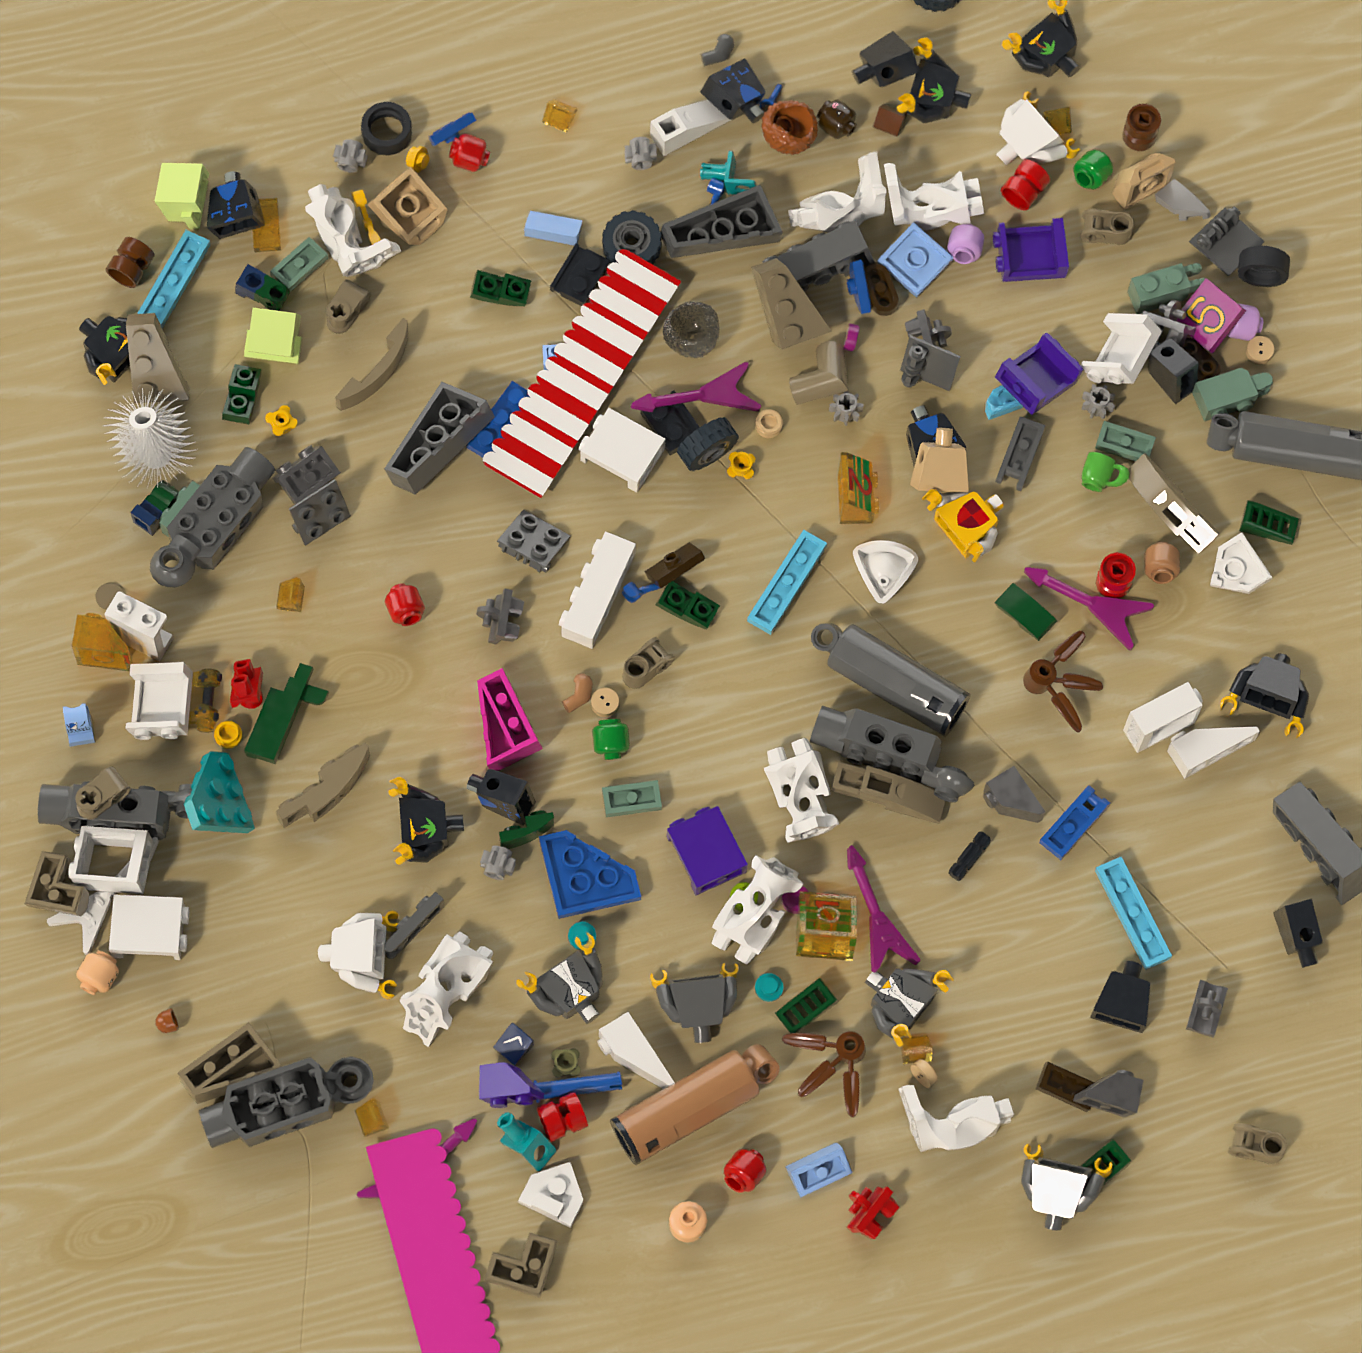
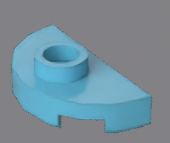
M1003 385L992 390L985 404L988 420L1024 408Z

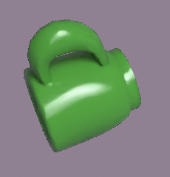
M1090 452L1082 471V486L1095 492H1102V489L1106 486L1118 487L1126 483L1130 473L1124 465L1116 464L1113 458L1102 453ZM1114 469H1118V477L1116 480L1110 481Z

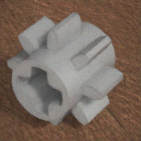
M646 137L633 138L630 140V146H625V162L632 163L633 169L645 170L652 166V161H657L656 144H650V140Z
M347 139L343 141L342 146H335L333 157L335 158L334 162L338 163L337 167L339 169L354 173L357 171L358 166L365 167L367 155L360 142Z
M1093 384L1091 393L1085 391L1083 393L1082 399L1085 402L1082 405V410H1087L1090 413L1091 419L1094 416H1100L1102 419H1105L1106 410L1109 412L1114 410L1115 405L1111 402L1114 401L1115 394H1110L1106 385L1096 387Z
M846 391L840 396L838 394L833 396L834 403L829 404V411L835 412L834 422L839 420L847 426L848 422L852 420L859 421V414L857 412L863 411V404L857 403L859 394L852 395Z
M492 846L491 852L484 850L480 861V867L485 868L484 875L496 880H504L505 874L512 876L516 865V859L511 858L512 851L501 846Z

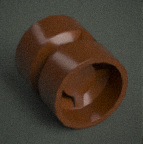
M1138 104L1129 110L1122 133L1126 146L1135 151H1145L1155 144L1161 124L1159 111L1149 104Z
M125 237L117 249L118 255L112 257L105 270L119 284L135 288L144 275L142 270L148 268L155 254L143 242L132 237Z

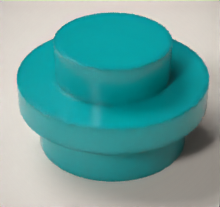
M587 922L573 924L568 932L569 943L575 949L581 950L576 945L575 938L578 937L581 945H585L589 940L586 934L588 932L596 941L595 928Z
M773 973L761 975L755 983L756 995L766 1002L777 1000L783 993L782 980Z

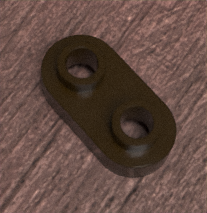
M881 264L868 265L864 271L871 307L878 315L889 316L896 311L899 301L890 274L886 267ZM877 278L880 282L873 283L871 279ZM886 301L889 305L882 306L880 302Z
M1186 338L1182 348L1190 347L1193 352L1188 354L1198 362L1197 382L1218 376L1220 374L1219 363L1195 339ZM1207 366L1211 369V371L1206 372L1203 370L1202 367Z

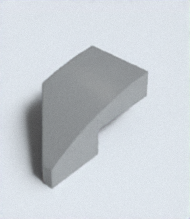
M1175 179L1155 194L1156 202L1173 214H1178L1180 221H1187V218L1192 216H1202L1203 219L1211 217L1208 208Z

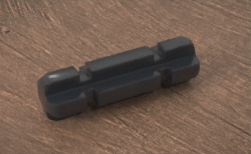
M982 831L978 832L973 838V843H969L957 859V863H954L949 869L948 874L955 880L961 881L967 872L966 870H969L982 854V849L985 850L990 844L991 838Z

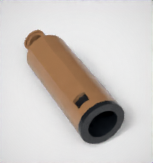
M760 1044L750 1046L743 1055L732 1050L610 1119L612 1129L628 1158L634 1165H637L757 1097L760 1091L758 1084L772 1082L779 1074V1064L768 1050Z

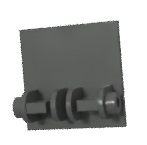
M1224 207L1189 241L1228 277L1238 268L1239 255L1242 250L1252 246H1261L1265 242L1239 219L1241 213L1236 207Z
M910 335L900 371L904 372L901 381L905 387L910 388L921 379L950 391L961 356Z
M335 479L289 508L295 522L292 524V527L297 534H300L305 546L351 516Z
M523 509L497 542L499 543L498 547L502 548L503 553H507L514 558L516 557L518 561L523 556V564L526 565L530 561L529 566L536 569L537 572L543 571L547 573L551 566L550 561L568 541L570 535Z

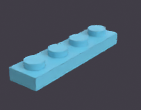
M185 230L137 314L155 313L163 329L211 245L210 240Z
M803 529L747 617V622L771 635L826 549L827 542Z
M1122 856L1096 867L1095 872L1144 969L1147 970L1170 960L1172 955Z

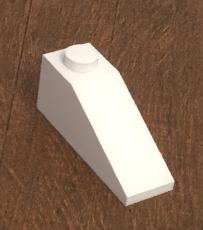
M1257 727L1194 729L1187 734L1185 731H1182L1171 738L1172 742L1167 752L1185 779L1255 741L1260 731Z
M629 1012L599 1029L600 1039L597 1040V1043L605 1055L610 1054L614 1061L662 1089L675 1083Z

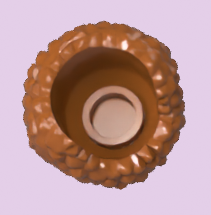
M794 100L779 101L770 105L763 114L761 126L764 138L770 147L778 152L791 155L800 154L810 148L818 136L817 118L813 109L804 102L799 103Z

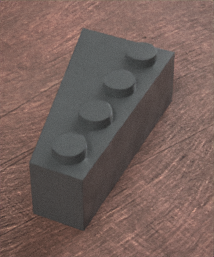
M758 185L664 223L661 229V238L670 257L677 258L777 243L780 241L783 231L761 185Z
M856 220L843 222L829 233L817 234L811 241L803 245H794L786 253L779 256H770L762 262L777 258L787 266L803 291H807L808 285L812 283L820 286L830 283L832 277L837 274H844L845 277L849 276L850 262L861 260L863 265L866 264V267L875 264Z
M441 382L384 468L392 484L416 495L495 418L487 400Z
M1301 782L1273 799V814L1294 842L1301 841V849L1310 863L1316 861L1322 873L1321 878L1327 886L1331 883L1339 892L1336 896L1339 903L1343 905L1362 892V847L1359 848L1354 843L1351 833L1345 827L1341 828L1332 811L1329 808L1324 809L1318 802L1315 792L1311 788L1307 789Z

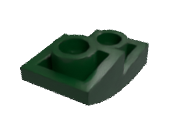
M477 270L470 298L501 305L525 307L531 280L505 273L504 277Z
M234 365L228 385L229 392L222 412V420L250 424L258 392L261 369Z
M674 581L666 585L655 604L664 611L706 630L720 607L719 604L699 592L693 594Z
M1014 583L994 602L997 608L1015 620L1020 628L1038 641L1057 622L1053 615Z
M544 810L532 812L530 816H525V828L517 825L506 827L504 831L499 832L500 846L512 849L539 838V836H542L554 826L553 812L547 813Z

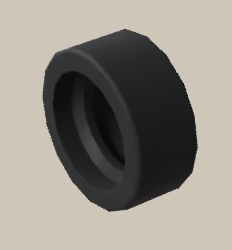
M380 102L368 108L361 122L364 144L371 151L379 155L390 156L400 153L408 146L412 137V122L409 113L402 106L394 102ZM393 117L401 122L402 133L392 140H380L372 135V123L379 118Z
M1260 245L1252 246L1242 250L1239 255L1238 277L1250 285L1275 287L1284 284L1289 278L1290 256L1279 248Z

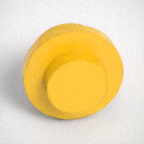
M414 146L407 154L406 165L411 167L416 173L425 169L429 163L430 156L427 148Z
M224 721L215 728V741L222 748H234L242 740V730L237 723Z

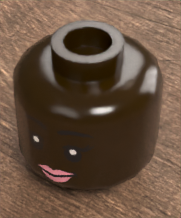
M839 99L832 102L830 100L826 101L817 113V118L819 119L818 126L834 139H840L844 135L849 137L857 127L855 123L856 112Z

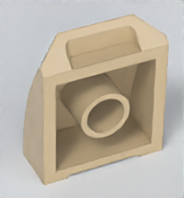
M1151 154L1137 164L1122 170L1115 180L1112 193L1122 209L1126 210L1164 188L1170 182L1176 163L1175 159L1163 154Z
M411 167L405 170L367 204L394 233L409 245H421L443 225L447 213V208Z

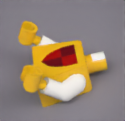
M931 489L922 497V500L930 501V504L927 506L929 511L939 507L936 509L934 520L965 558L972 554L974 556L972 561L975 563L980 556L992 550L998 535L996 528L999 520L995 513L1004 507L1001 499L996 494L983 501L975 491L969 494L966 492L939 493L937 490Z

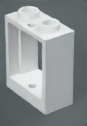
M1189 682L1131 711L1123 731L1136 752L1139 753L1195 724L1202 708V697L1196 688L1192 689Z
M81 826L80 836H76L74 842L76 854L74 862H71L69 865V878L75 885L83 886L87 890L143 894L154 841L147 830ZM94 845L132 847L126 878L88 875Z

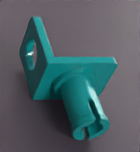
M733 151L728 152L725 164H701V168H703L700 169L701 180H711L712 178L723 180L727 194L736 195L748 190L738 188L737 186L740 185L747 186L750 189L756 186L754 180L734 179L736 159Z
M510 1112L504 1113L499 1117L497 1126L505 1132L500 1142L521 1154L535 1170L541 1171L556 1152V1148L539 1130L520 1120H516ZM544 1145L545 1153L543 1157L535 1160L534 1152L536 1148Z

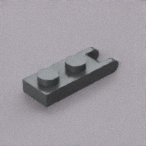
M1021 416L1019 417L997 475L996 483L1001 484L1004 475L1019 480L1016 490H1022L1046 425Z
M434 892L431 897L425 896L417 904V911L411 917L405 916L396 927L398 930L384 944L385 955L388 959H394L444 908V899L438 893Z

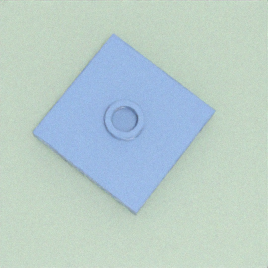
M913 222L877 260V263L886 267L889 274L917 298L953 260V256Z

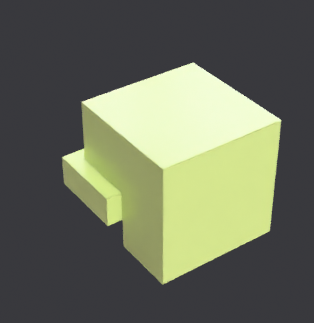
M162 163L154 202L168 221L185 222L189 229H200L209 182L207 180L209 178L208 171L203 164Z
M253 308L250 330H247L244 357L299 364L302 337L298 336L301 315L291 312Z

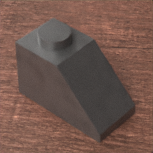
M1015 766L986 782L983 791L984 800L990 808H995L998 814L1036 823L1043 820L1045 810Z
M1118 1070L1116 1073L1105 1076L1074 1095L1073 1101L1121 1117H1127L1138 1112L1144 1080L1134 1077V1073L1130 1071Z

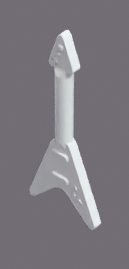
M157 837L152 838L154 846L151 859L159 842ZM129 862L115 877L126 878ZM98 891L90 895L87 910L81 917L58 913L48 918L47 923L49 926L81 924L83 952L87 955L92 950L110 906L111 898L116 892Z

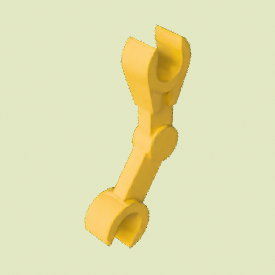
M360 189L351 192L355 206L360 209L365 231L368 232L371 246L381 241V238L374 231L372 220L368 216L365 207L367 200L364 191Z

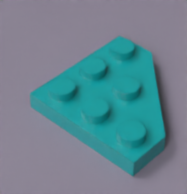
M210 751L202 757L200 762L202 767L195 774L191 784L193 790L184 802L192 830L248 834L255 829L252 820V813L247 806L243 794V788L234 769V762L229 753Z

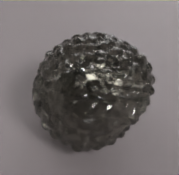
M690 301L682 303L673 309L664 321L663 339L671 349L681 356L684 355L686 358H703L704 355H708V352H711L719 339L718 314L710 305L703 302Z

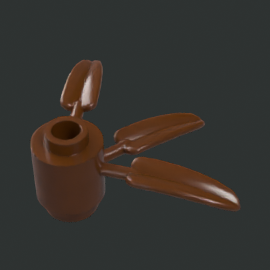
M1083 631L1075 632L1054 650L1055 658L1051 662L1045 659L1033 662L1023 677L1024 686L1030 693L1042 694L1047 690L1053 696L1051 698L1052 703L1076 732L1082 730V724L1076 710L1063 692L1057 694L1051 685L1055 682L1063 683L1065 688L1089 691H1101L1103 689V684L1091 677L1072 673H1065L1063 678L1056 677L1057 671L1054 665L1059 660L1065 662L1079 648L1086 638Z
M852 1031L841 1034L836 1043L826 1041V1036L818 1034L790 1033L784 1035L782 1042L790 1046L823 1051L825 1047L836 1048L838 1057L831 1063L828 1060L821 1063L798 1089V1095L805 1097L816 1090L836 1072L835 1066L843 1061L848 1064V1071L843 1073L845 1106L848 1115L852 1118L855 1117L859 1107L860 1083L859 1073L854 1071V1064L859 1063L866 1054L863 1038L858 1033ZM849 1043L856 1044L853 1050H847L845 1046Z

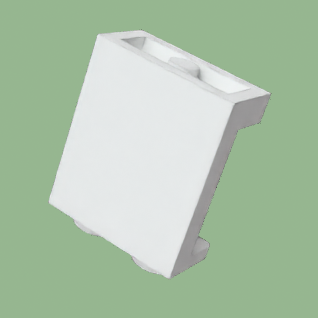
M1108 313L1103 321L1112 331L1095 362L1083 361L1080 366L1086 372L1088 379L1095 383L1134 384L1162 331L1148 315Z
M608 408L604 415L600 414L593 425L595 430L591 436H585L579 446L581 461L586 463L590 460L628 481V488L637 493L665 450V438Z
M117 592L104 614L108 629L110 628V623L115 631V635L117 632L120 640L122 639L125 645L160 662L173 640L172 634L161 629L167 620L166 614L122 592Z
M184 662L131 664L130 676L135 680L132 722L126 723L125 729L134 738L139 740H149L151 736L176 739L180 735H188L193 671Z
M114 895L109 944L111 956L113 958H123L124 954L174 956L175 960H181V952H186L187 935L183 934V924L189 923V907H185L183 898Z

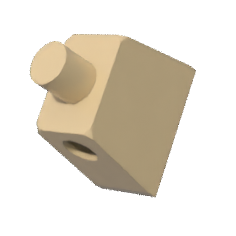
M937 428L935 443L923 442L920 444L910 483L912 487L919 491L934 489L947 492H968L966 450L961 445L952 443L953 429Z

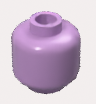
M972 224L957 225L950 233L947 246L948 253L953 256L957 263L969 264L975 262L982 254L984 234Z
M1239 304L1246 312L1227 336L1249 341L1257 333L1261 332L1263 318L1260 317L1256 307Z

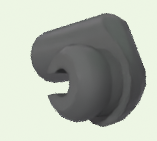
M721 34L717 39L718 42L714 50L701 53L704 66L723 62L729 58L734 48V40L731 36Z

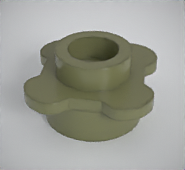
M575 1048L570 1050H554L551 1054V1058L554 1060L553 1075L557 1078L562 1077V1075L578 1076L581 1071L577 1060L580 1056L579 1051ZM568 1061L569 1064L564 1065L563 1062Z

